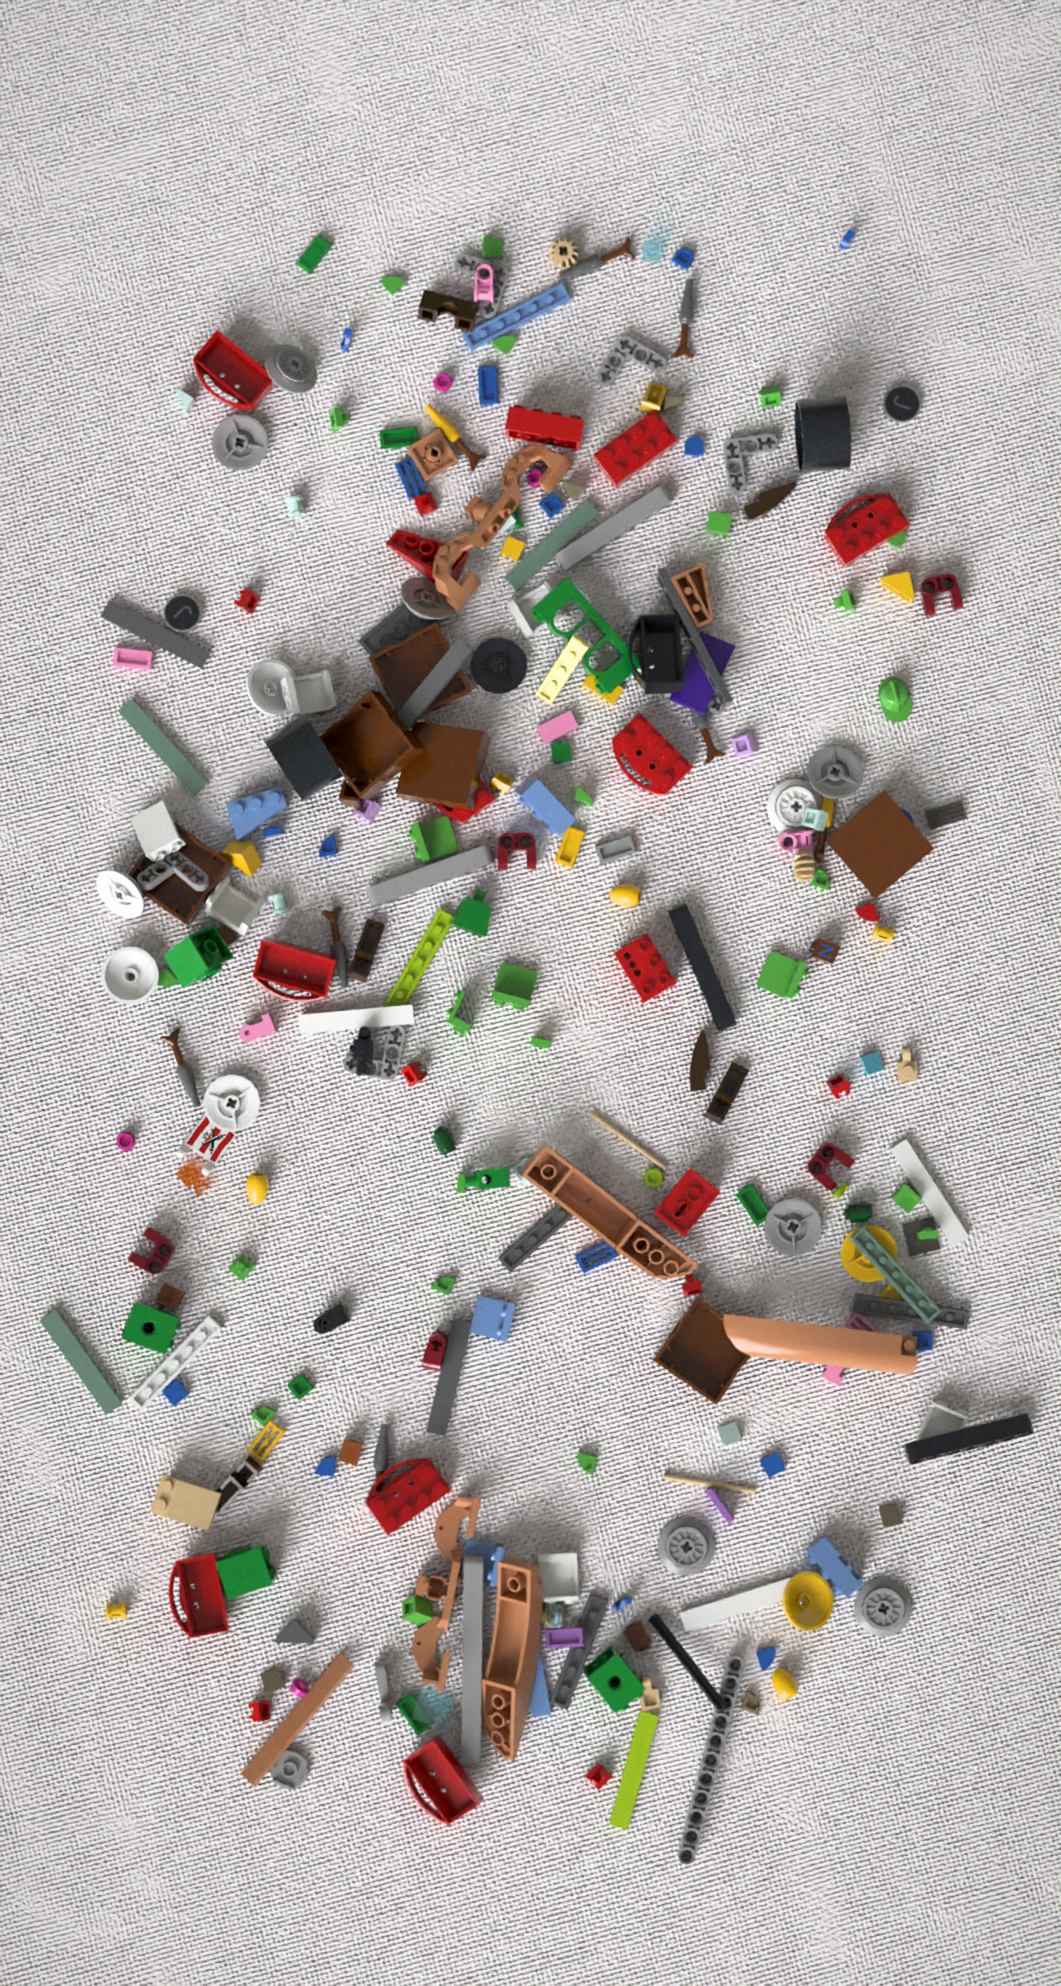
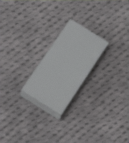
M631 834L595 846L600 865L637 853Z

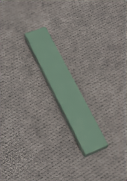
M586 499L512 569L504 579L518 592L600 513Z
M133 699L118 710L122 717L194 796L209 784Z
M864 1225L848 1238L926 1324H929L942 1312L936 1303Z
M55 1309L40 1320L41 1324L105 1414H109L123 1404L58 1311Z

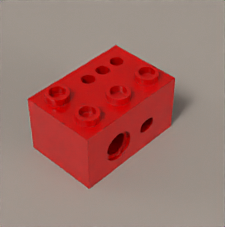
M648 934L643 935L614 953L615 958L643 1004L677 984Z
M689 1168L653 1213L680 1236L684 1237L719 1195L720 1191L692 1168Z

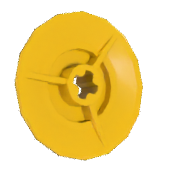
M864 1225L897 1261L898 1249L895 1240L889 1232L879 1226ZM860 1227L855 1228L847 1234L841 1245L840 1257L843 1267L850 1276L859 1281L872 1283L883 1280L884 1277L848 1239Z

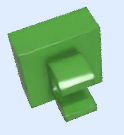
M772 384L771 388L765 389L764 386L761 387L762 409L781 405L779 386L775 387Z
M341 407L333 408L329 412L331 431H339L344 427V424H348L351 421L350 413L342 414Z
M841 591L842 598L834 600L835 608L844 607L849 612L857 610L853 591Z
M240 1254L228 1269L244 1281L255 1265Z

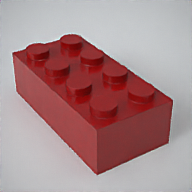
M521 405L509 406L505 437L580 451L584 431V420H581V417L576 415L565 417L559 412L543 413V410L537 408L527 410Z
M654 410L594 453L593 459L616 489L674 448L678 440L657 411Z

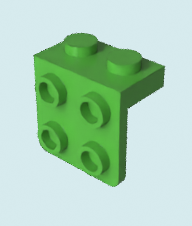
M447 816L418 824V822L411 824L412 829L408 831L411 840H416L418 846L414 848L417 859H422L423 863L458 852L457 842Z
M772 951L767 957L757 981V986L788 1000H792L793 997L797 998L801 987L798 986L801 979L805 980L809 970L806 968L807 963L797 962Z
M502 963L499 967L494 990L491 995L494 1004L505 1006V1003L513 1005V1009L523 1011L524 1008L528 1009L537 973L529 969Z
M464 987L462 991H457L454 998L456 1004L454 1008L450 1007L445 1017L448 1020L447 1024L453 1027V1031L462 1036L465 1033L469 1035L472 1029L471 1024L456 1018L467 994V989Z

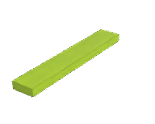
M441 908L438 909L383 1007L406 1005L450 930L451 926L448 924L453 915Z
M642 1710L639 1712L609 1825L628 1830L659 1715Z

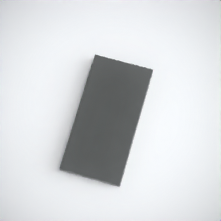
M403 603L358 640V642L372 656L391 645L398 644L414 633L436 622L439 625L441 621L439 619L430 620L418 617Z

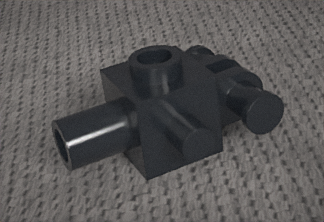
M366 1026L360 1028L358 1039H354V1044H350L349 1056H353V1061L356 1062V1075L360 1076L367 1075L368 1063H372L374 1041L370 1040L371 1032Z

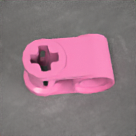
M481 264L476 269L474 302L478 300H490V302H493V271L489 265ZM482 271H488L490 275L487 278H481L479 274Z
M807 828L781 832L777 839L778 844L785 851L815 849L812 835L814 829ZM785 837L792 838V842L789 845H783L782 842Z

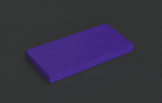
M700 631L699 635L722 678L735 645ZM692 649L683 668V693H672L669 700L705 715L715 692Z

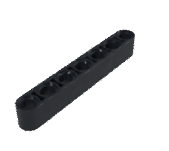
M686 903L668 910L718 1031L721 1032L737 1025Z
M1026 1413L906 1443L904 1449L908 1462L912 1465L1033 1434L1034 1429L1029 1414Z

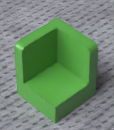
M710 511L706 533L728 537L732 515Z
M903 1184L891 1197L907 1213H910L916 1204L922 1200L906 1184Z
M417 1595L402 1602L403 1620L421 1626L433 1619L432 1601Z

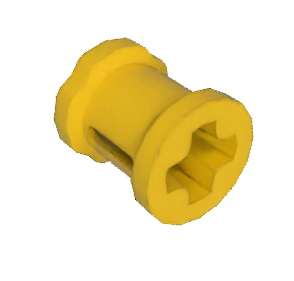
M877 923L872 939H879L890 945L896 929L893 928L891 930Z
M127 1602L122 1604L106 1603L107 1620H111V1618L127 1619Z

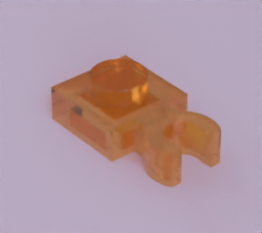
M191 1161L176 1173L188 1188L192 1185L195 1187L194 1190L198 1196L202 1195L199 1192L200 1186H205L207 1190L210 1188L206 1182L199 1180L203 1175Z

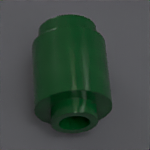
M441 1126L433 1131L434 1135L431 1137L438 1151L442 1152L443 1156L457 1149L455 1146L457 1143L449 1128L444 1129Z
M871 1203L847 1204V1209H844L845 1220H849L851 1224L868 1221L873 1218Z

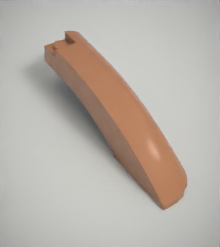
M544 1142L525 1163L521 1171V1175L570 1212L648 1275L666 1280L669 1278H679L690 1273L698 1265L618 1198Z
M724 1314L723 1316L724 1328L728 1338H730L738 1350L754 1357L906 1375L914 1372L918 1362V1357L915 1356L917 1337L731 1314Z
M507 1558L498 1561L494 1632L485 1677L482 1679L481 1721L487 1739L490 1738L496 1752L510 1761H515L527 1718L536 1672L542 1618L543 1582L539 1581V1566L527 1563V1559Z

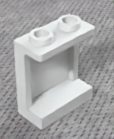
M547 581L515 601L513 599L507 603L509 611L526 639L547 627L546 622L543 624L541 621L537 622L531 614L533 612L530 610L554 588L553 584L549 585ZM565 605L555 614L554 623L566 616L565 611L567 608Z
M328 670L294 678L288 676L280 681L289 718L302 716L303 714L309 715L331 711L337 707L338 698L336 693L333 692L332 687L333 677L331 674L329 675Z
M163 800L130 818L145 856L153 862L162 860L167 854L178 851L186 844L180 837L171 813H173L171 806Z
M227 877L224 882H219L215 889L216 893L214 895L210 894L206 900L207 908L205 913L245 936L263 911L267 900L260 896L257 902L230 886L229 882L231 879Z
M937 1400V1403L932 1401L915 1441L963 1429L969 1417L965 1416L966 1412L955 1407L953 1411L947 1408L948 1404ZM954 1454L945 1456L944 1458L952 1460Z
M577 1552L538 1553L539 1581L543 1582L542 1602L556 1604V1601H564V1604H574L576 1600H580Z

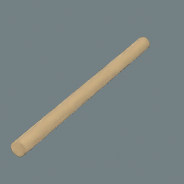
M594 1111L591 1113L590 1116L661 1169H666L667 1165Z
M665 1473L663 1476L665 1480L755 1494L756 1488Z

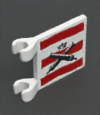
M204 1114L176 1154L179 1158L183 1159L189 1149H192L208 1161L201 1172L203 1175L209 1176L237 1134L235 1132L222 1131L215 1127Z

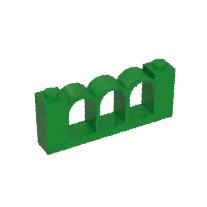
M567 577L530 609L533 612L531 614L537 622L547 623L550 633L560 638L565 637V647L573 634L588 620L603 635L586 651L581 661L585 673L596 678L593 681L596 684L594 687L600 694H610L632 674L628 661V646ZM572 600L585 617L568 632H562L554 625V616L565 604ZM607 640L620 657L605 671L596 672L589 664L590 655ZM632 652V659L637 669L640 667L638 658Z

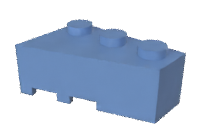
M530 775L513 791L520 798L519 801L526 808L529 807L533 811L534 817L546 824L545 828L552 835L555 833L561 836L576 821L538 779Z
M281 786L226 804L238 842L244 840L252 832H255L259 827L288 808Z
M824 1535L806 1549L808 1552L806 1557L813 1565L817 1563L822 1568L819 1572L826 1580L830 1578L834 1582L832 1587L839 1595L843 1593L848 1598L865 1583Z

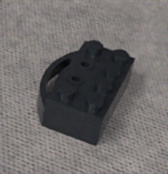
M679 614L640 615L634 624L629 638L628 661L634 678L644 689V694L683 693L684 672ZM635 637L640 639L637 657L642 674L637 671L632 659V644Z

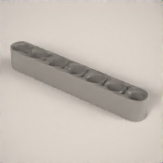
M662 484L559 551L555 557L565 572H567L674 502V498L666 486Z
M487 844L366 888L365 891L371 907H376L495 863V859L490 845Z

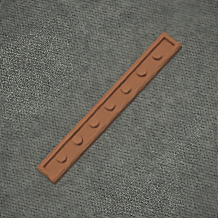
M340 1652L310 1688L307 1695L301 1699L241 1772L252 1786H257L355 1667L343 1653Z

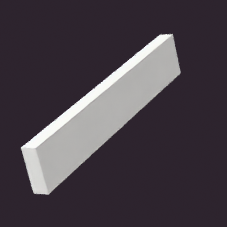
M413 1004L298 1015L300 1034L360 1029L363 1026L372 1028L415 1024Z
M907 1139L890 1149L891 1153L922 1198V1201L951 1246L953 1247L969 1237Z
M208 1315L128 1399L143 1412L223 1327L211 1315Z
M791 1578L782 1579L679 1612L685 1632L783 1601L784 1589Z

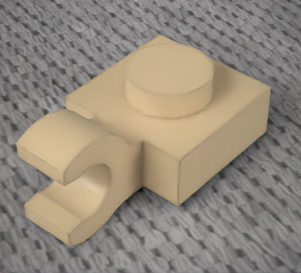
M910 1048L901 1049L902 1062L896 1063L898 1082L918 1080L916 1061H911Z
M649 1674L641 1675V1680L646 1688L644 1695L639 1698L641 1710L661 1708L658 1688H652Z

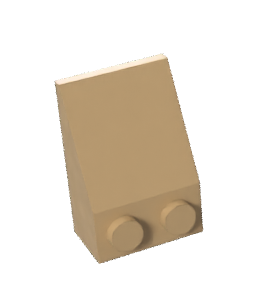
M162 1474L150 1512L209 1531L222 1493L173 1475Z

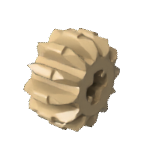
M558 237L557 243L551 242L552 248H548V253L551 255L548 256V259L553 261L552 265L554 267L559 264V269L562 270L563 265H566V268L569 269L570 263L576 264L577 261L575 259L579 258L580 254L577 253L579 246H574V240L568 243V237H565L564 241H561V238ZM560 251H567L566 256L565 254L563 256L560 255Z
M796 851L793 855L795 880L797 882L812 881L815 877L812 851Z

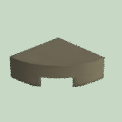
M747 1690L740 1709L759 1716L760 1706L758 1699L751 1691Z

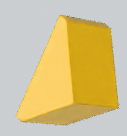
M649 382L641 403V411L651 413L656 410L659 414L667 387Z
M909 571L884 576L879 584L911 604L915 596Z
M231 841L220 854L250 877L262 865L252 842Z

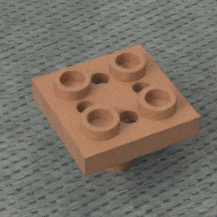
M440 429L406 448L425 481L459 462Z

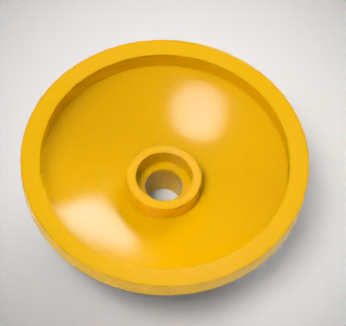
M800 1572L794 1575L788 1581L783 1593V1608L788 1620L795 1627L805 1631L817 1630L827 1623L834 1605L833 1593L828 1582L815 1572Z

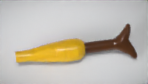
M430 403L426 405L424 409L438 429H440L443 436L450 443H455L467 456L470 463V471L473 472L478 461L484 460L487 455L472 452L460 438L458 429L437 412Z
M825 796L823 797L820 810L827 812L829 816L824 831H819L815 850L817 863H821L823 860L827 829L833 822L834 799Z

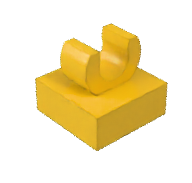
M498 771L490 783L493 785L491 792L495 788H499L501 790L499 796L502 797L510 790L515 780Z

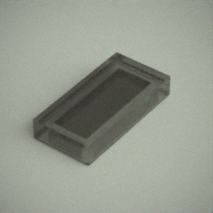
M962 800L924 811L929 830L967 819Z

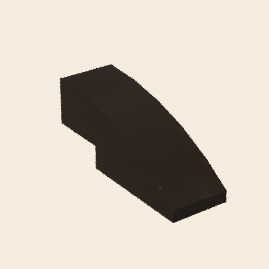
M796 481L761 492L758 496V502L744 506L743 512L747 524L757 521L777 509L796 489Z
M367 918L349 969V978L364 983L367 982L385 924Z
M705 1031L700 1033L691 1056L689 1068L690 1092L706 1090L703 1071L710 1070L711 1067Z
M734 1062L730 1064L703 1117L719 1125L722 1124L749 1070Z
M250 1455L216 1490V1492L222 1493L216 1510L219 1514L264 1469Z

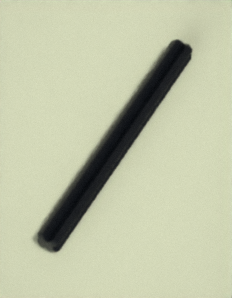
M658 1614L651 1616L649 1622L718 1712L724 1710L727 1707L725 1701Z

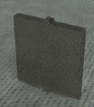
M933 1216L923 1219L916 1218L915 1221L902 1223L909 1257L919 1254L926 1255L927 1252L941 1249L938 1237L917 1239V1232L925 1227L936 1230Z

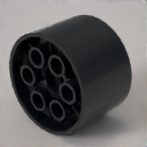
M846 397L797 399L795 402L794 426L796 454L800 473L848 470L851 464V428Z
M304 714L264 739L265 744L302 801L307 800L343 777L336 762Z

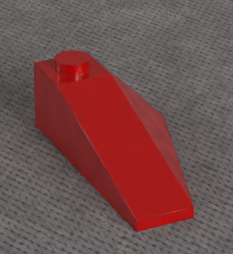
M397 530L386 542V545L436 584L435 578L432 576L433 563L439 549L445 543L438 542L434 538L426 539L419 537L417 534ZM467 551L460 555L451 568V577L455 581L461 575L469 555Z

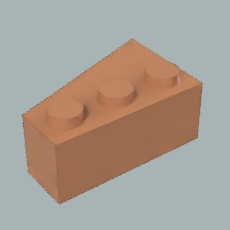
M705 562L670 578L697 631L709 627L713 622Z

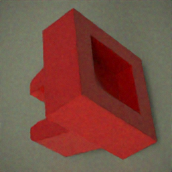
M431 491L413 497L420 516L438 510Z
M240 590L239 594H241L239 601L235 600L234 603L245 612L253 614L260 597L251 590Z
M413 1062L401 1071L410 1087L418 1084L428 1074L427 1071L420 1072L418 1067L422 1065L421 1062Z
M843 1073L825 1081L827 1087L837 1099H840L839 1093L845 1091L847 1095L850 1093L851 1086Z
M693 1273L685 1275L687 1283L682 1284L684 1297L703 1293L701 1280L695 1281Z
M263 1699L248 1704L249 1708H253V1714L249 1715V1718L254 1722L271 1719L270 1700Z
M600 1762L585 1775L598 1790L613 1777Z

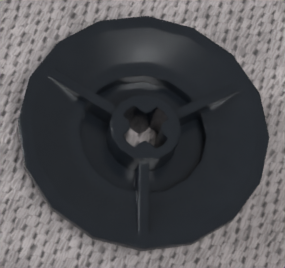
M501 637L492 638L481 643L474 651L470 663L471 673L477 685L485 691L494 694L508 693L516 689L524 680L527 671L526 656L521 647L512 640ZM496 662L504 664L501 671L497 668L494 669Z

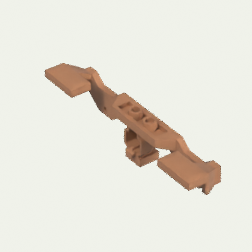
M537 443L523 448L520 452L514 454L503 468L501 487L505 492L495 505L482 501L480 497L475 495L464 508L470 519L479 524L472 534L464 532L446 542L439 549L433 563L432 576L435 578L436 590L447 596L446 600L454 610L459 612L482 582L474 572L468 570L461 581L457 583L451 577L453 564L464 551L473 547L486 548L520 504L521 476L531 463L540 459L549 467L539 478L538 483L545 492L550 494L572 466V463L564 453L554 452Z
M457 1496L456 1501L437 1517L433 1537L444 1558L452 1560L448 1582L442 1576L430 1575L429 1578H426V1574L418 1573L415 1588L416 1595L423 1596V1594H426V1598L437 1601L445 1598L442 1617L433 1616V1619L426 1622L415 1632L411 1650L423 1673L422 1682L437 1685L436 1689L438 1692H444L451 1651L444 1650L440 1667L434 1656L437 1639L448 1628L452 1606L456 1607L458 1595H454L455 1589L460 1587L462 1577L458 1576L462 1551L456 1541L459 1524L469 1514L466 1536H474L480 1508V1497L473 1496V1499Z

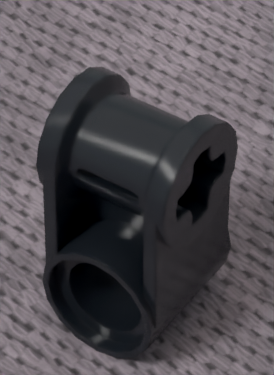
M340 1303L316 1318L314 1329L320 1334H325L352 1319L343 1303ZM320 1320L323 1322L327 1321L326 1330L318 1329L317 1326L320 1325Z

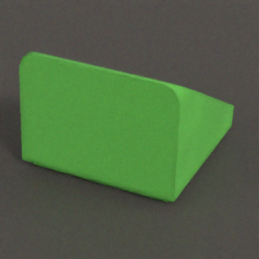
M483 236V257L502 258V239Z
M578 785L574 801L587 806H593V800Z

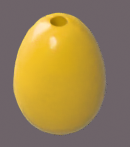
M622 884L613 887L610 890L609 897L616 904L633 907L640 903L641 890L635 885Z
M252 1173L247 1178L246 1191L249 1200L253 1204L259 1205L267 1197L269 1181L263 1173Z
M783 1668L775 1669L772 1674V1682L777 1695L783 1700H788L797 1695L798 1684L794 1677Z

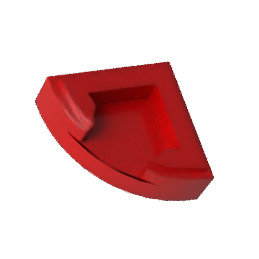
M873 903L855 909L857 915L866 921H880Z

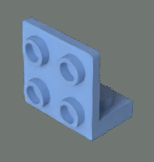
M478 1296L470 1333L507 1342L515 1304Z
M468 1539L464 1555L483 1556V1582L497 1586L498 1561L503 1560L506 1546ZM464 1559L460 1574L462 1578H464Z

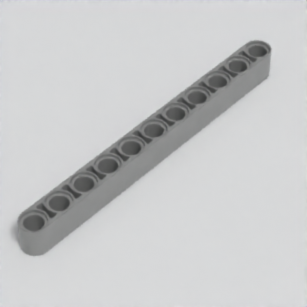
M464 1555L461 1766L463 1768L478 1769L481 1768L483 1556Z
M731 1654L727 1657L718 1694L722 1698L729 1697L731 1703L721 1712H718L714 1707L677 1851L679 1861L684 1865L694 1862L744 1670V1661L738 1654ZM731 1660H740V1666L732 1668L730 1666ZM728 1678H734L736 1680V1683L733 1687H727L725 1685V1681ZM718 1716L726 1718V1722L723 1725L715 1723ZM714 1735L720 1736V1743L712 1744L710 1742L711 1737ZM709 1754L715 1755V1762L707 1763L705 1761L706 1756ZM708 1773L711 1775V1780L709 1782H702L701 1776ZM700 1792L706 1794V1799L702 1802L696 1800V1795ZM693 1812H700L702 1816L699 1820L694 1821L691 1819ZM695 1831L697 1833L696 1838L692 1840L687 1839V1832ZM684 1850H689L692 1852L690 1858L684 1859L681 1853Z

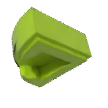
M843 1181L832 1196L840 1199L849 1188V1184Z

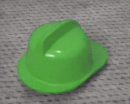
M889 677L883 680L878 688V696L885 717L893 722L906 720L912 711V701L906 683L897 677Z

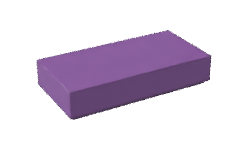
M713 1488L707 1489L705 1492L728 1524L733 1522L734 1517Z
M584 1627L545 1629L546 1649L586 1646Z

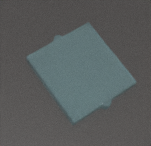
M421 1687L418 1699L415 1701L416 1706L412 1719L445 1729L448 1715L451 1714L450 1708L454 1697Z

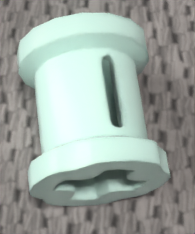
M301 495L285 499L290 511L289 518L306 515L302 508Z
M284 893L268 897L274 911L272 913L273 916L289 912V908H286L283 898L285 896Z

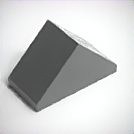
M297 1618L275 1638V1643L315 1642V1637Z

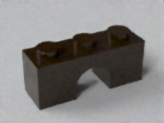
M424 289L417 319L436 323L440 315L449 314L455 318L454 328L472 333L478 316L479 303Z

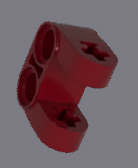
M943 574L929 577L921 583L919 591L925 617L935 615L932 597L949 594L953 610L963 608L960 588L954 575ZM943 580H950L952 587L946 588L943 585ZM931 584L934 591L927 592L924 589V585Z
M520 832L504 833L500 836L498 842V870H508L507 852H527V870L536 869V846L532 834ZM525 837L532 840V844L528 847H524L521 844V840ZM510 838L513 844L510 847H504L502 840Z
M826 1143L821 1145L806 1165V1169L816 1181L832 1192L838 1184L823 1173L834 1158L848 1169L852 1167L855 1160L833 1144ZM826 1146L832 1149L830 1157H825L822 1153L823 1148ZM813 1162H818L821 1166L820 1171L817 1173L813 1172L810 1168Z
M147 1226L142 1235L157 1244L155 1250L148 1260L134 1251L130 1253L127 1260L151 1274H160L173 1257L175 1245L165 1236ZM163 1244H168L171 1247V1251L167 1255L161 1251ZM154 1260L160 1262V1269L158 1271H153L151 1268V1263Z
M437 1330L432 1333L424 1352L422 1368L440 1372L447 1344V1335L443 1331ZM436 1338L440 1339L439 1346H435Z

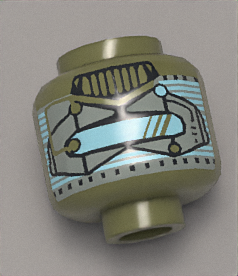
M544 1603L542 1606V1626L544 1628H561L563 1622L567 1621V1610H564L561 1603Z

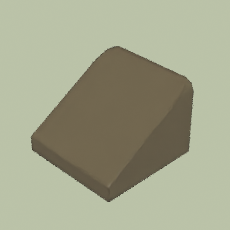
M665 395L664 413L682 405L684 397Z
M567 481L562 482L563 490L572 501H575L585 492L583 487Z
M898 1504L878 1508L883 1528L903 1524Z
M278 1667L260 1675L267 1694L286 1686Z

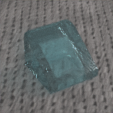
M643 242L642 260L660 262L662 243Z

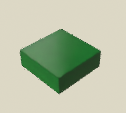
M570 742L551 744L553 764L572 762Z
M303 1373L287 1385L298 1400L314 1389Z

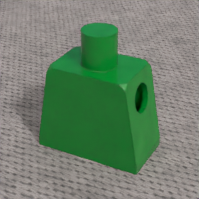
M476 889L473 898L464 897L448 925L481 938L486 937L491 914V906L483 903L486 892Z
M505 1167L473 1171V1175L464 1176L465 1188L475 1187V1191L510 1187L509 1169ZM484 1176L487 1179L486 1183L482 1182V1177Z

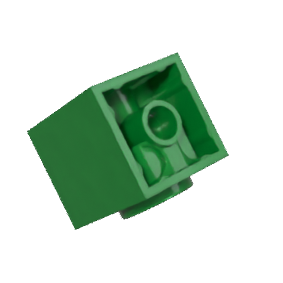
M215 925L187 936L163 955L182 988L198 981L202 982L220 972L224 964L234 958Z
M134 1300L121 1338L166 1355L167 1351L171 1352L174 1345L172 1337L174 1333L178 1334L181 1321H179V1316ZM147 1322L154 1324L153 1329L150 1331L143 1329L144 1324Z
M263 1544L252 1548L249 1546L241 1547L224 1554V1558L216 1562L228 1600L272 1585L275 1582L277 1573L274 1565L270 1566L269 1558L271 1556L268 1547L264 1548Z
M614 1645L610 1646L583 1668L588 1681L615 1714L625 1711L629 1707V1703L634 1699L638 1700L641 1698L646 1690L642 1680Z

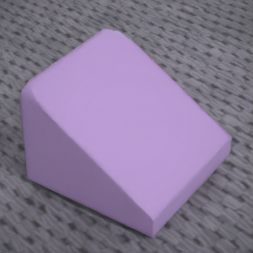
M753 733L731 739L736 757L758 752Z
M365 799L363 809L354 808L352 813L373 823L381 806L372 800Z

